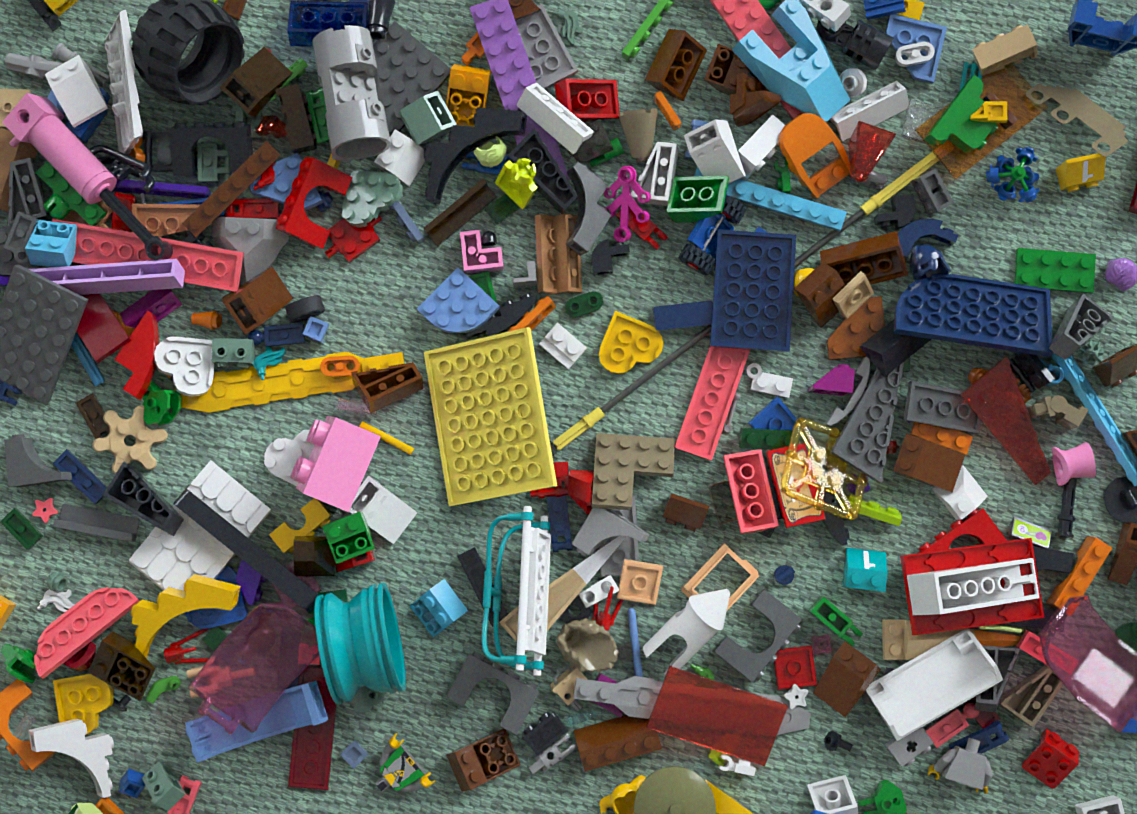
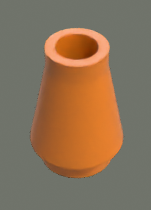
M217 311L192 313L191 323L212 330L219 329L222 325V315L217 313Z

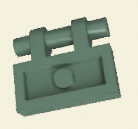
M198 143V182L219 183V175H224L225 182L231 176L229 152L225 144L224 150H219L218 143ZM219 158H224V167L219 168Z

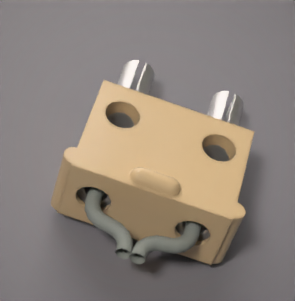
M572 666L558 667L555 670L556 675L554 676V681L550 684V688L567 705L571 704L576 711H579L578 707L581 709L582 706L573 698L576 678H588L578 668L574 669ZM559 671H565L559 676Z

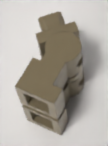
M1060 395L1052 398L1051 396L1044 397L1036 401L1037 404L1028 407L1030 418L1040 416L1041 420L1053 416L1056 418V423L1068 430L1079 427L1088 412V409L1083 406L1075 408L1068 404L1066 398Z

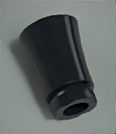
M369 0L367 28L372 39H385L391 14L396 3L395 0Z

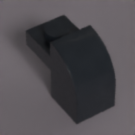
M914 194L894 196L891 199L892 212L877 214L874 217L875 225H881V228L893 226L892 223H894L895 230L905 227L915 214Z
M608 239L600 242L592 253L593 276L613 273L611 258L629 255V244L624 245V242H618L609 247Z

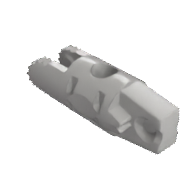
M568 733L535 757L536 762L529 767L532 774H536L542 769L544 772L548 771L556 763L577 749V746L573 744L563 752L560 750L559 746L570 738ZM551 752L554 753V758L552 760H550L549 754Z

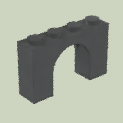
M765 589L755 599L752 606L768 618L773 625L774 639L771 645L762 652L750 653L726 636L714 651L751 682L761 679L765 673L763 668L767 664L771 666L778 657L775 655L778 649L783 650L790 642L787 639L790 634H796L802 626L800 624L802 619Z
M477 652L474 655L470 653L446 697L464 706L479 681L486 678H496L503 681L510 690L511 703L499 726L517 735L540 692L537 689L538 685L529 680L526 683L519 680L521 676L512 671L509 674L502 670L503 666L494 661L491 664L484 661L486 657Z

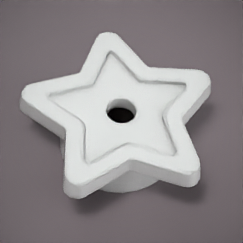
M793 684L792 689L783 695L789 701V708L794 709L798 705L805 707V697L808 694V690L799 689L796 684Z

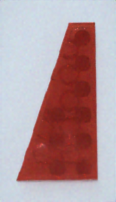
M1005 356L964 390L960 396L1034 485H1037L1051 471L1039 445L1037 434L1033 429L1030 415L1017 386V380L1011 370L1009 359Z

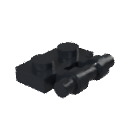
M1019 353L1014 357L1018 364L1013 358L1006 362L1010 367L1009 371L1012 375L1015 374L1020 380V385L1025 384V388H1029L1031 393L1036 390L1032 383L1039 389L1055 379L1037 355Z

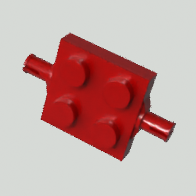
M378 215L376 219L373 218L370 222L366 223L367 226L359 228L352 226L343 218L328 229L334 246L324 253L330 259V257L339 252L344 255L349 263L380 241L373 226L380 222L382 218Z

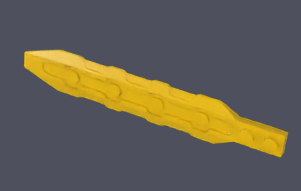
M349 352L327 354L325 357L289 360L287 363L267 366L265 368L266 375L264 380H261L254 366L249 367V369L230 372H214L211 387L205 395L190 397L180 393L182 396L181 408L211 413L230 410L232 407L244 405L268 404L270 401L288 398L299 399L308 397V395L326 392L349 391L355 388L352 376H325L320 369L323 359L335 356H354L360 362L361 367L358 372L360 373L370 371L373 368L379 370L389 368L392 365L405 364L403 352L362 358ZM349 363L347 368L349 370H352L354 368V364ZM334 364L328 366L329 371L334 370Z

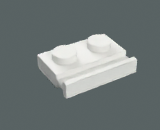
M558 322L539 343L542 348L568 370L587 349L586 346Z

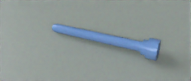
M630 608L627 613L635 676L643 677L635 610Z

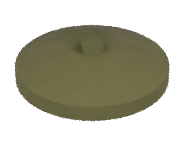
M680 766L664 767L651 773L639 786L634 800V814H715L716 812L714 795L707 782L691 769Z

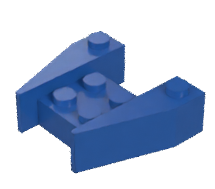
M1077 0L1073 4L1068 26L1070 46L1073 47L1075 44L1101 49L1111 52L1112 56L1137 48V13L1123 24L1121 21L1111 22L1096 16L1098 3L1092 2V0Z

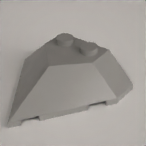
M217 217L212 222V237L219 248L244 252L240 275L241 285L268 269L277 258L280 250L289 241V235L276 229L277 219Z

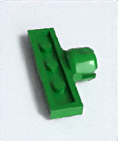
M48 161L36 172L53 190V195L43 206L53 218L63 220L71 211H76L89 225L96 226L107 215L97 203H87Z

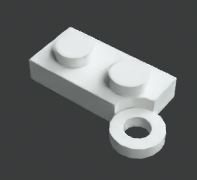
M752 363L747 367L746 373L752 378L750 390L789 398L793 378L764 373L761 366L756 363ZM751 368H757L758 373L753 375L750 372Z

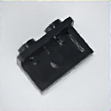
M547 711L539 718L540 722L536 726L531 724L523 731L522 739L526 741L537 756L568 731L554 711L552 713Z

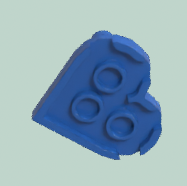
M226 566L215 579L238 585L236 581L237 572L232 567ZM241 589L237 605L231 611L204 608L185 612L187 620L200 629L213 628L249 619Z

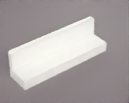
M895 81L841 108L830 118V121L838 129L840 139L844 141L908 109L910 104L906 88L898 81Z
M537 83L526 87L517 103V107L572 154L576 153L582 142L591 138L594 133L593 130Z

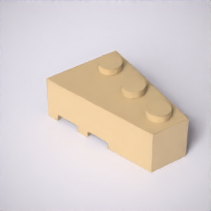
M1028 24L1025 26L1019 25L1005 35L999 34L987 43L981 42L972 49V52L983 76L1004 69V65L1014 62L1016 65L1021 63L1023 58L1029 56L1031 59L1037 58V43Z

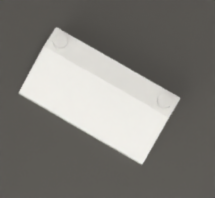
M966 628L872 682L866 689V692L889 730L898 741L1001 682L1003 678L997 664L972 632Z

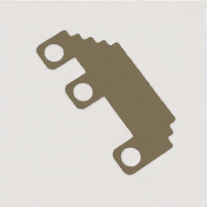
M1037 84L1026 92V96L1036 104H1042L1049 98L1057 101L1060 106L1051 111V116L1060 123L1067 124L1077 117L1102 136L1092 144V148L1102 156H1109L1128 142L1124 137L1126 133L1123 131L1126 127L1077 89H1062L1058 86L1053 88L1051 85ZM1039 91L1044 97L1042 100H1036L1031 96V93ZM1058 111H1065L1068 113L1069 118L1062 120L1057 117L1056 113ZM1106 143L1110 146V150L1108 152L1100 151L1098 144Z

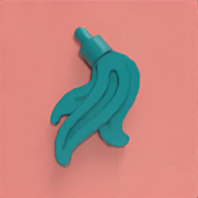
M265 347L266 351L255 358L253 365L261 380L265 379V368L267 366H276L282 362L281 358L286 353L284 347L275 352H272L270 347Z

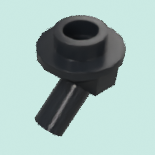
M835 731L828 732L824 738L825 747L829 751H836L837 747H840L850 752L853 744L842 740V735Z

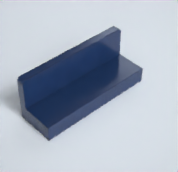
M712 301L652 307L656 330L711 325Z

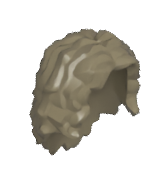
M587 618L580 621L574 620L563 625L561 632L557 636V645L563 660L569 661L574 669L578 668L579 671H597L600 673L603 670L614 667V662L618 660L617 654L619 651L613 637L603 626L596 624L595 620L589 621Z

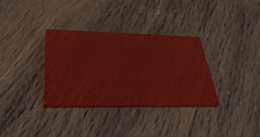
M669 665L646 728L765 766L788 705Z

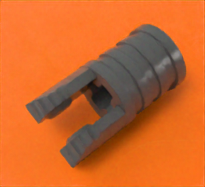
M855 164L849 181L864 185L865 187L882 190L888 178L878 172Z

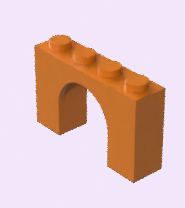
M16 679L0 692V741L4 739L8 744L5 748L12 756L17 754L21 759L19 764L25 771L30 769L33 773L57 752L32 751L30 741L20 740L10 732L8 724L11 714L33 696L32 691L25 683Z

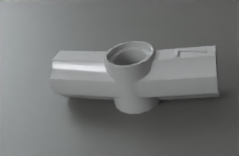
M9 53L5 58V69L23 73L31 78L37 77L39 80L46 78V73L63 64L48 61L35 55L27 57Z

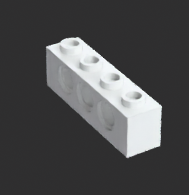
M798 0L811 18H817L825 28H831L835 32L851 16L850 5L843 0Z

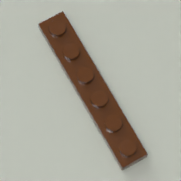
M266 141L182 224L197 237L281 155Z

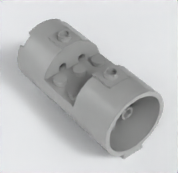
M345 26V29L333 31V28L322 31L314 37L313 48L320 87H323L327 110L325 117L333 160L349 162L350 160L365 159L379 155L390 148L391 142L384 105L381 101H378L374 77L377 74V65L370 31L360 26Z

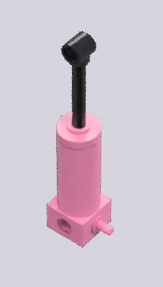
M26 93L2 122L15 135L9 142L10 145L16 147L20 142L31 143L87 203L95 204L103 200L144 242L146 254L150 259H170L173 254L171 244L167 241H162L158 236H153L112 193L117 183L116 177L62 122L65 116L46 97ZM159 246L161 247L160 255L158 254Z

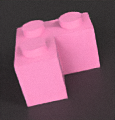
M480 230L460 232L465 274L504 270L501 247L482 249Z

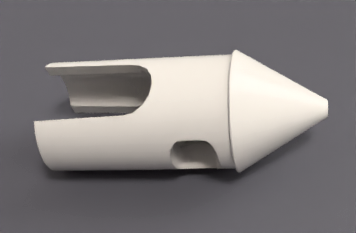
M722 589L690 596L686 607L682 611L675 613L643 646L646 658L671 635H680L685 639L687 646L673 659L670 667L664 673L667 676H674L719 630L723 629L730 591Z

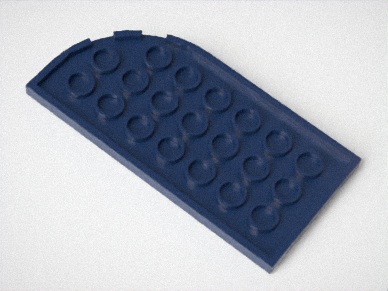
M932 274L928 278L914 281L901 294L894 313V333L1051 357L1053 351L1049 347L1053 341L1050 289L955 274Z

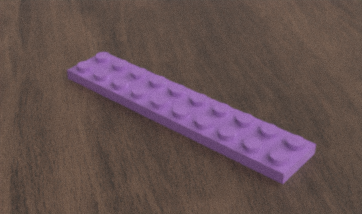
M489 0L471 6L469 9L504 110L522 111L517 107L521 95L526 87L537 82L509 1ZM527 115L525 135H513L516 145L535 128L540 139L547 146L549 153L559 165L558 167L569 181L570 178L567 174L557 140Z

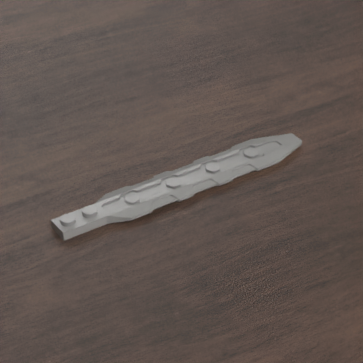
M632 676L617 683L576 678L573 695L574 699L614 704L631 717L673 720L675 723L682 724L695 723L709 725L718 729L751 731V733L770 736L808 729L811 713L798 706L790 709L789 701L775 695L734 692L732 689L698 687L682 682L677 684L655 681L653 678Z

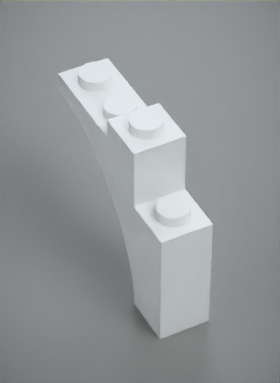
M80 719L28 730L32 751H56L73 757L90 774L96 787L97 795L102 798L111 796L110 790H112L113 786L107 774L109 762L105 758V756L112 754V748H114L113 739L109 734L100 733L85 737L87 734L86 724Z

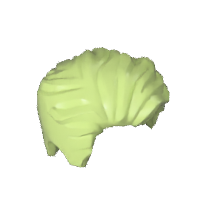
M496 136L497 144L489 142L480 148L477 147L474 151L475 156L483 166L491 168L503 161L507 146L499 137Z

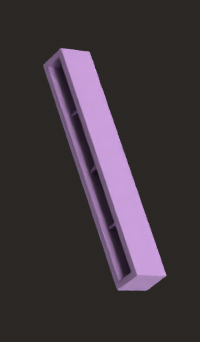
M177 259L29 269L79 295L183 288L185 270Z

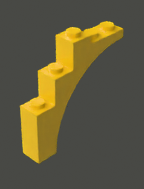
M194 574L186 580L184 591L168 587L159 593L157 603L142 599L131 610V616L133 617L131 624L138 625L135 631L137 639L134 646L147 659L154 638L166 622L184 612L196 609L217 608L231 611L237 605L241 586Z

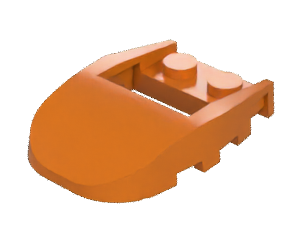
M804 113L790 121L781 130L779 147L782 154L786 157L787 166L799 179L798 181L801 185L807 187L812 192L811 196L813 198H819L822 193L853 173L843 144L821 117L812 113ZM832 142L839 157L809 177L801 163Z

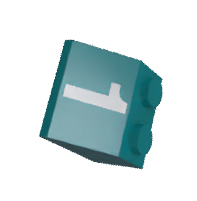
M846 548L842 587L886 592V552Z

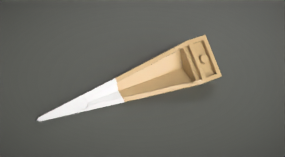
M618 536L549 584L547 631L627 536ZM519 606L499 622L516 642Z

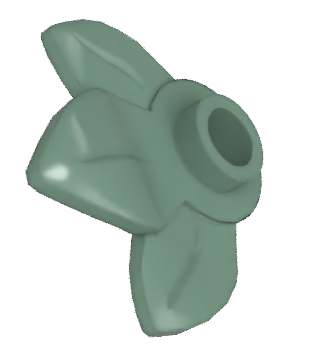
M366 686L360 687L353 699L356 701L353 711L356 713L370 711L373 705L382 702L384 693L369 689ZM372 691L376 693L375 698L371 696Z

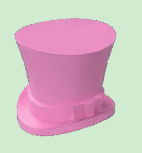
M1084 442L1066 451L1060 450L1057 447L1051 448L1056 482L1059 486L1065 485L1071 478H1095V459L1089 443Z

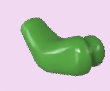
M170 676L155 681L145 700L154 704L163 692L178 689L181 684L180 679L176 676Z

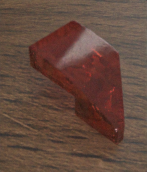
M276 115L263 116L255 131L259 136L272 134L277 139L287 136V132L284 130L286 125Z

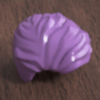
M1126 258L1112 259L1107 263L1105 279L1110 284L1112 283L1118 287L1119 290L1127 291L1137 282V266Z

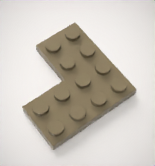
M596 433L592 508L632 510L634 475L673 477L675 439Z

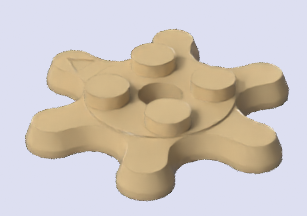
M137 406L132 417L129 419L120 418L113 410L105 412L103 416L104 422L110 427V433L107 437L95 439L92 447L98 453L109 451L114 455L115 461L112 465L114 474L117 473L124 461L128 464L137 461L148 471L153 470L157 465L156 459L150 453V448L155 443L166 441L168 434L162 428L152 430L146 426L143 420L144 406ZM127 435H133L136 438V443L133 446H127L124 443V438Z

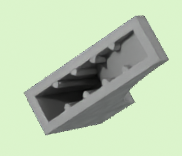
M592 508L572 544L577 547L576 550L586 556L587 554H594L602 544L612 538L628 536L640 542H646L650 534L611 509Z

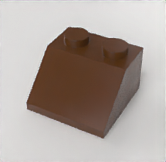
M671 493L662 517L666 518V523L676 526L678 522L685 525L684 529L695 532L696 529H701L709 506Z

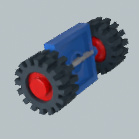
M726 195L722 213L698 220L687 239L693 245L686 244L678 259L696 272L709 275L716 263L717 231L734 230L735 227L729 221L739 224L747 210L746 207L738 202V200Z

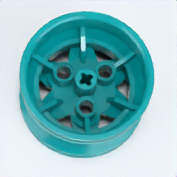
M379 583L378 587L376 584H373L368 588H363L350 602L345 603L333 593H328L325 596L318 595L315 599L316 635L325 680L333 701L337 705L343 702H352L360 687L365 686L380 693L389 692L393 694L397 690L399 692L405 691L406 670L403 647L394 604L386 583Z

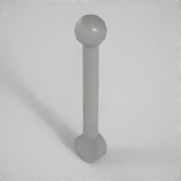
M739 393L734 395L728 422L724 426L725 432L732 430L730 425L737 402L741 398Z

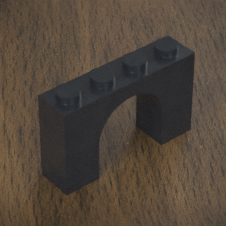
M244 121L232 122V125H225V122H214L213 125H206L205 122H196L191 126L181 122L175 123L173 127L168 129L173 176H193L198 172L196 145L202 137H215L225 144L229 152L231 175L253 155L251 124H244Z
M1033 546L1037 572L1046 569L1071 573L1074 553ZM1043 609L1044 618L1010 622V624L1062 632L1065 612Z

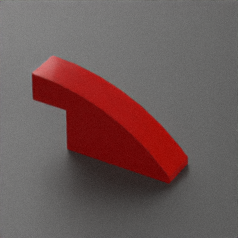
M148 310L131 334V341L122 347L114 359L134 372L123 387V390L139 400L144 396L154 375L156 367L154 352L156 346L159 345L157 319Z

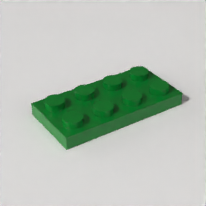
M1017 248L1014 284L1047 288L1054 291L1092 294L1094 293L1096 254Z

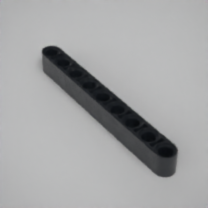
M185 488L173 503L177 508L308 613L312 614L315 610V599L319 595L317 592Z

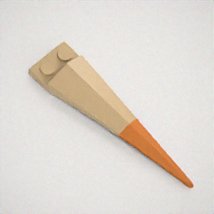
M882 619L883 659H914L964 629L912 635L910 620ZM969 629L979 643L984 646H1014L1018 644L1022 637Z

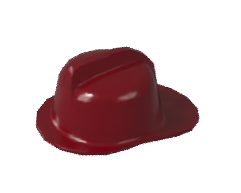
M93 642L88 643L65 661L64 664L76 671L87 670L91 667L96 655V645Z

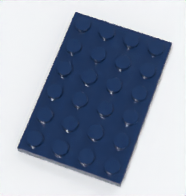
M733 230L717 231L710 347L776 352L790 351L796 235Z

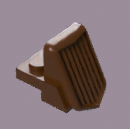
M745 73L737 74L736 94H730V114L733 115V121L737 127L753 123L781 101V95L765 91L766 87L757 77Z

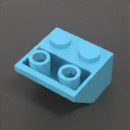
M38 220L25 247L30 264L46 267L70 266L75 256L77 225Z
M445 579L429 589L410 605L415 615L420 619L432 637H435L468 611Z

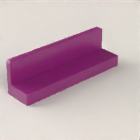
M171 289L152 290L119 314L126 326L136 328L147 310L154 314L157 322H159L180 307L182 303Z

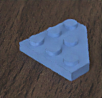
M895 14L889 15L885 33L894 37L891 44L896 52L902 46L920 42H929L933 45L935 53L930 61L906 67L914 80L933 84L947 27ZM920 51L922 56H926L925 51ZM901 55L903 60L908 59L906 55Z
M295 153L275 162L276 164L273 166L275 181L270 185L264 186L262 189L254 190V186L257 185L256 182L261 179L260 175L249 186L253 195L266 197L274 202L284 204L285 199L292 190V182L300 170L299 166L302 160L299 154ZM316 187L311 189L306 195L304 201L305 211L323 203Z

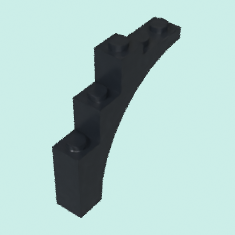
M477 108V113L473 117L474 127L452 125V130L448 135L450 144L427 142V148L424 149V159L431 167L428 170L429 184L425 190L426 200L432 204L440 205L443 190L450 175L469 152L486 142L496 139V136L501 138L512 135H525L527 115L522 111Z

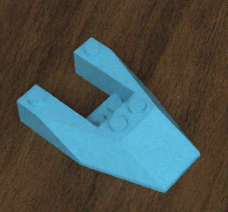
M785 0L774 11L772 16L797 43L792 49L779 59L752 29L732 50L769 92L781 95V100L801 112L815 114L827 122L850 101V98L806 9L798 0Z

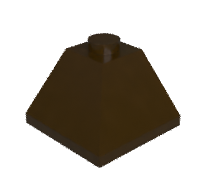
M295 536L293 553L294 575L335 576V559L325 536Z

